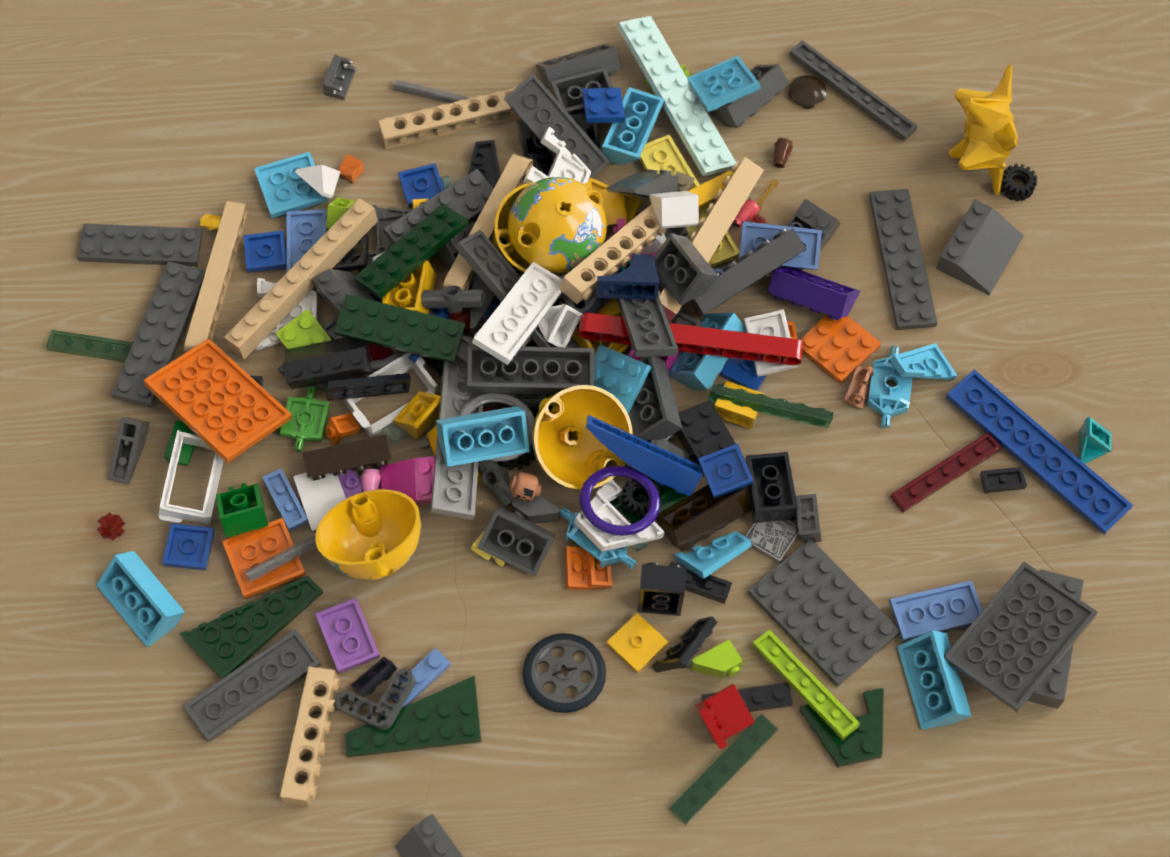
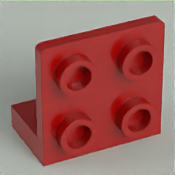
M734 684L695 705L720 750L728 746L725 739L755 722Z

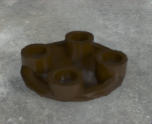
M804 75L795 78L791 82L788 95L805 109H811L814 105L823 101L826 96V88L820 79Z

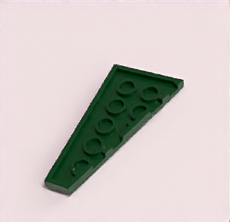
M306 576L284 586L283 589L275 593L264 595L263 598L253 603L252 601L220 615L219 618L213 621L204 622L198 625L199 627L188 632L186 630L180 633V636L223 679L242 666L323 594V590L309 576Z
M475 676L403 707L392 726L387 730H379L365 724L345 733L347 758L481 742ZM384 716V717L378 718V720H379V721H381V720H384V721H385V720H386V717Z

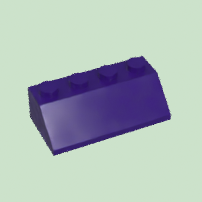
M781 267L774 270L768 293L773 294V297L778 300L787 299L792 301L791 304L803 307L804 305L809 307V310L812 312H823L828 314V317L831 319L840 320L849 314L859 296L860 290L797 268Z

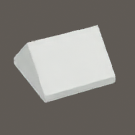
M679 191L649 195L661 229L698 225L697 194Z

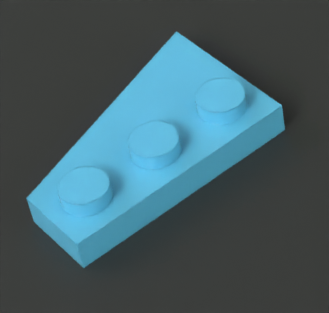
M936 343L894 355L890 360L901 377L954 380L957 377V374Z
M735 531L714 539L712 544L705 547L698 545L693 547V551L683 554L679 552L675 554V559L704 579L750 548L751 540Z

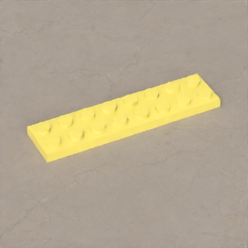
M670 134L645 144L639 158L645 170H658V174L660 170L671 171V175L674 176L679 171L695 178ZM696 178L691 189L699 186ZM710 204L698 209L699 221L702 217L706 218L708 215L705 211ZM686 226L689 233L687 238L689 239L693 231L697 233L699 228L696 226ZM728 231L708 262L711 268L739 258V250Z

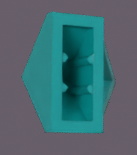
M1087 417L1079 429V459L1084 464L1112 451L1111 432L1091 417Z

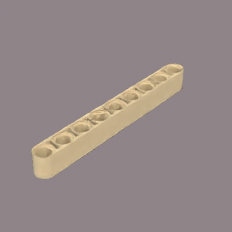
M515 154L511 156L469 236L481 230L493 244L495 238L494 222L500 203L513 189L525 184L523 182L525 176L533 166L532 159ZM460 253L445 278L443 290L449 286H458L461 290H468L473 282V275L477 274Z
M227 201L186 337L185 353L208 338L212 341L246 223L248 204Z

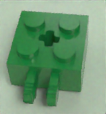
M242 483L239 489H234L231 486L228 487V492L216 495L219 517L226 538L268 526L264 501L258 483L250 486Z

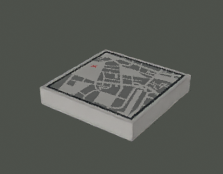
M788 520L754 523L745 537L751 540L752 548L780 563L799 535V529L797 525Z

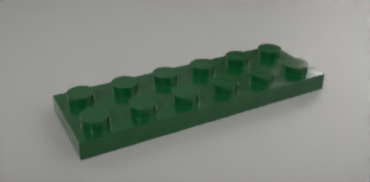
M441 204L354 277L356 283L379 299L383 298L469 225L467 218Z
M346 294L334 333L335 335L455 364L466 324Z

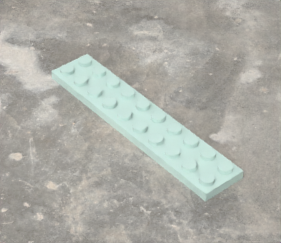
M648 16L619 22L618 30L656 96L665 98L663 108L702 176L731 170L736 161L701 101L694 93L687 77L680 68L652 17Z

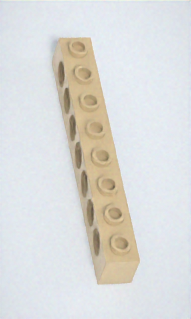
M517 87L378 120L385 150L520 118L504 100Z
M652 204L566 274L562 279L559 289L576 304L583 299L586 301L592 295L593 290L596 289L597 276L617 274L621 266L625 268L630 263L633 254H641L646 245L648 247L651 246L658 235L661 237L668 228H660Z

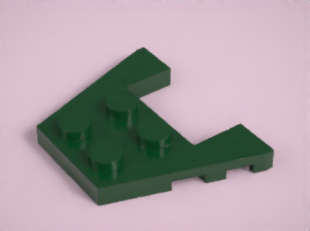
M883 688L863 692L862 695L868 714L855 717L860 723L859 727L843 740L809 704L799 707L800 713L809 722L813 732L820 738L822 745L837 767L882 757Z

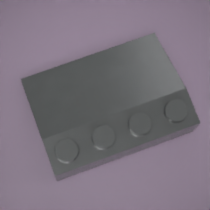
M974 199L940 256L936 269L990 295L1024 235L992 207Z

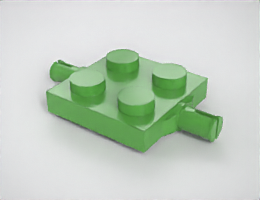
M308 386L306 397L297 398L289 396L286 409L292 414V419L281 426L280 435L281 437L296 440L293 448L296 452H302L304 441L322 442L330 402L315 399L317 388L314 386Z

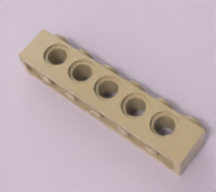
M316 667L308 668L280 794L283 803L310 807L311 800H315L317 786H314L315 779L320 777L322 767L319 764L320 756H324L326 750L324 737L330 731L331 721H328L329 714L334 712V691L338 692L340 678H337L335 670ZM319 690L326 691V694L322 697L315 696ZM313 712H322L320 717L311 718ZM309 733H317L316 738L313 740L306 739ZM305 754L312 755L311 760L307 762L301 761V758ZM300 776L308 777L305 783H296Z

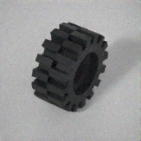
M1014 164L1013 167L1010 165L1008 169L1004 170L1000 191L1001 193L1004 192L1005 197L1009 195L1010 200L1014 197L1016 198L1015 201H1019L1020 198L1024 201L1026 197L1030 198L1031 194H1033L1037 184V175H1034V170L1029 171V166L1024 168V164H1021L1020 167H1018V164ZM1011 180H1022L1025 186H1017Z
M631 479V482L628 480L622 490V505H624L626 511L629 510L630 515L636 513V517H640V514H643L644 517L648 512L650 500L639 503L633 499L632 495L638 490L647 491L634 479ZM652 479L651 481L653 482L654 486L656 487V489H657V491H658V494H659V497H660L659 486H658V484L655 485V481Z

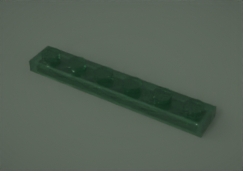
M713 384L708 395V400L716 402L717 399L729 400L738 406L750 407L756 412L828 428L833 420L834 412L824 408L808 407L803 403L795 404L781 398H770L764 394H752L743 389L735 390L721 384Z

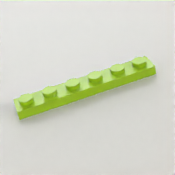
M770 629L753 642V647L842 740L859 727L860 723Z

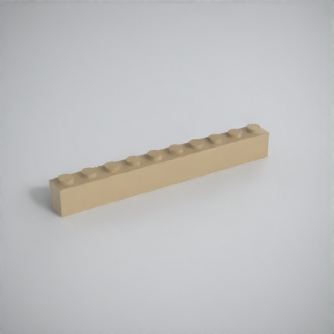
M746 157L740 163L737 161L731 169L733 172L732 176L728 175L722 183L725 186L724 189L718 190L713 198L716 202L708 206L705 211L708 215L706 218L702 217L696 226L699 228L697 233L693 231L689 237L691 243L707 263L764 169ZM661 282L660 285L663 288L661 291H658V295L667 320L670 322L677 315L682 305L676 301Z
M359 198L224 337L229 349L245 360L315 287L312 278L328 269H332L378 222L375 208Z

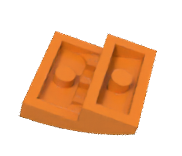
M566 546L564 549L566 589L590 590L612 587L611 565L600 567V561L582 547Z

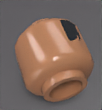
M520 471L512 476L508 490L511 491L513 498L530 502L534 497L539 496L542 485L538 484L539 480L536 475Z

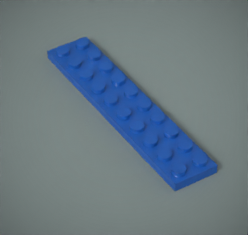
M975 369L947 394L946 398L982 430L990 433L1005 450L1103 535L1132 508L1133 505Z

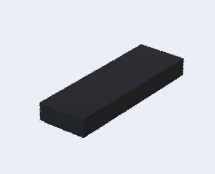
M680 565L686 568V591L724 604L726 603L732 582L712 575L703 579L687 567Z

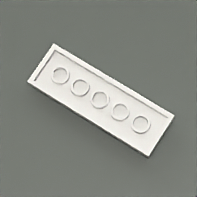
M532 262L476 334L472 343L508 365L561 295L562 291L559 289L562 279Z

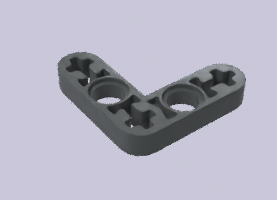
M400 669L393 676L378 704L350 691H342L336 696L335 705L346 715L379 730H387L394 723L414 688L416 678L410 670ZM402 678H404V679L408 678V679H409L408 682H406V681H404L403 683L401 682V679H402ZM394 694L399 695V699L395 704L388 703L390 696ZM349 699L354 706L352 707L349 704L343 705L342 702ZM362 706H369L367 714L359 715V710ZM375 713H376L378 716H380V717H384V716H385V717H386V720H385V721H384V720L379 721V720L374 716Z

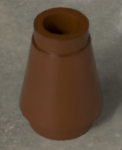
M779 138L774 143L773 165L775 167H785L793 149L791 140Z

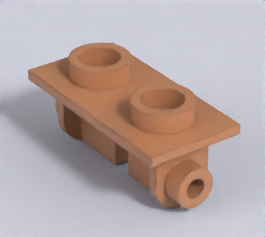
M858 366L856 367L844 401L859 409L863 408L870 389L871 377L874 374L873 367L866 366L863 369Z

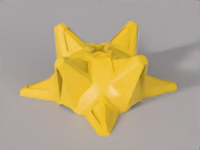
M1010 64L1007 65L1001 81L992 93L960 88L954 94L956 101L962 106L966 118L964 121V138L949 151V155L953 159H960L958 165L962 170L988 169L996 195L1000 193L1005 168L1004 161L1009 157L1010 151L1017 146L1018 142L1013 114L1010 112L1009 106L1012 102V65Z

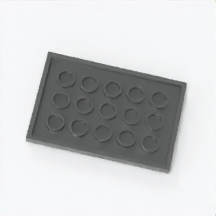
M812 539L807 541L748 590V594L837 687L900 633L899 628Z
M1023 562L944 657L953 667L1018 713L1097 616L1098 612L1032 566Z

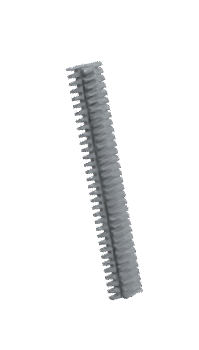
M396 78L393 85L395 90L449 103L467 99L466 95L464 97L463 95L461 97V94L459 96V93L458 95L457 93L452 95L450 91L449 93L448 91L445 93V90L441 92V89L436 91V88L434 90L433 87L432 90V87L431 89L430 86L425 88V85L423 88L421 84L419 86L418 84L416 86V83L415 85L414 83L412 84V82L407 84V81L406 83L405 80L404 82L403 80L400 82L398 79L396 81Z
M316 534L302 540V542L295 544V546L293 545V548L290 547L288 550L285 549V551L278 553V555L276 554V557L273 556L271 559L269 558L261 562L259 566L256 565L254 568L249 569V571L246 570L247 572L245 573L249 581L253 582V579L256 580L255 577L258 579V576L260 578V574L263 576L265 572L268 574L267 571L270 573V570L273 571L272 568L275 570L276 567L277 569V565L280 567L282 563L285 565L284 562L287 564V561L290 562L289 559L292 561L293 558L294 560V556L297 558L299 554L306 553V550L309 552L308 549L311 551V548L314 549L313 546L316 548Z

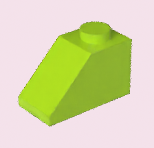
M337 197L328 204L326 228H331L357 200Z
M727 640L692 659L690 668L692 671L723 679L726 676L733 677L741 671L743 660L731 641Z

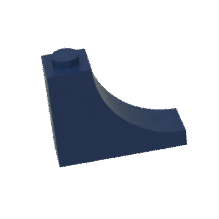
M633 254L632 263L626 270L614 275L597 276L596 298L657 300L660 281L653 255Z

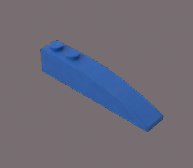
M591 415L587 416L586 428L617 457L634 469L654 479L658 484L662 486L667 485L679 494L692 495L702 478V468L700 465Z

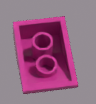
M436 457L413 458L381 466V489L404 493L412 498L416 505L431 504Z

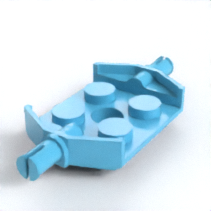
M895 346L891 347V353L888 358L876 360L872 364L874 374L871 377L867 406L882 415V428L884 426L885 428L890 427V418L892 416L908 412L913 377H901L890 361L894 355L899 354L900 348L898 346L896 350ZM893 380L897 386L890 387L886 381Z
M565 507L561 509V516L569 522L566 541L570 538L600 561V567L612 565L619 561L623 562L630 569L636 565L637 562L627 555V546L602 552L574 523L579 513L575 512L573 514Z

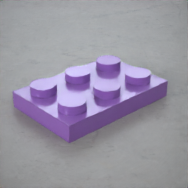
M357 598L315 614L338 674L380 658Z

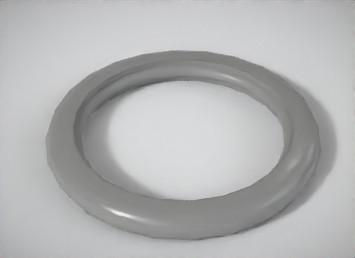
M493 393L479 395L471 399L459 413V416L469 415L477 407L486 403H503L511 407L518 406L525 410L529 448L532 445L534 416L523 402L511 395ZM524 453L488 460L508 461L515 459Z

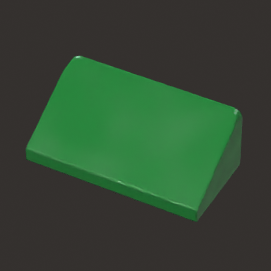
M182 421L175 422L164 454V458L169 463L177 430L197 435ZM182 443L178 465H189L194 445Z

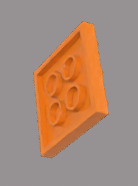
M826 314L800 339L803 342L802 353L840 385L855 371L857 366L860 367L881 346L880 341L848 315L840 320L829 318L828 314Z
M283 517L269 522L267 527L242 533L222 541L244 599L306 575L298 556L297 558L294 556L292 561L289 559L290 562L287 561V564L284 562L285 565L283 563L280 567L277 565V569L276 567L275 570L272 568L273 571L270 570V573L267 571L268 574L266 572L263 576L260 574V578L259 576L258 579L255 577L256 580L253 579V582L249 581L245 573L247 572L246 570L249 571L252 567L259 566L261 562L269 558L271 559L273 556L276 557V554L278 555V553L285 551V549L293 548L294 544Z

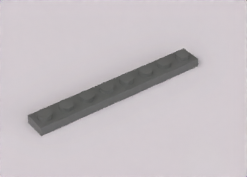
M803 40L790 50L789 55L903 141L908 139L917 130L915 123Z

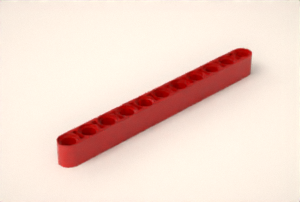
M595 313L581 314L578 333L580 338L632 345L623 317ZM669 323L678 351L793 366L802 363L803 342L798 339Z

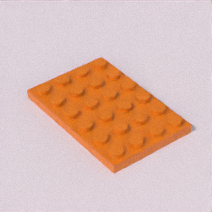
M209 338L144 379V386L226 463H229L292 419V414Z

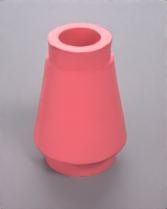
M752 199L745 201L733 223L737 227H741L743 221L748 222L757 216L760 210L758 204Z

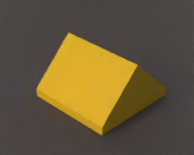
M419 391L393 419V422L418 440L439 417L441 396Z

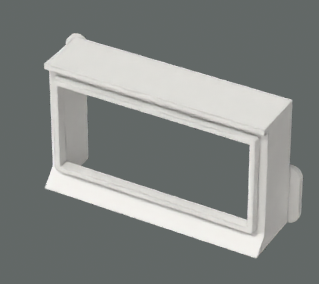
M412 353L404 354L368 376L404 374L413 369L428 388L426 393L439 395L438 385L423 367L425 365L424 360L420 356L413 363L409 360V355ZM363 398L343 400L362 428L365 429L369 438L394 425L393 419L407 405H403L370 425L363 413L354 404Z
M177 430L160 503L159 519L173 523H181L182 520L210 525L224 460L215 452L203 511L169 504L182 443L213 450L198 435Z

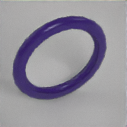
M610 466L596 471L587 478L580 491L579 501L581 510L587 520L594 527L611 535H633L645 530L654 522L660 510V497L653 482L640 471L626 466ZM610 476H625L634 479L648 493L650 500L648 512L643 519L631 525L621 526L605 522L592 509L590 495L593 487L600 480Z

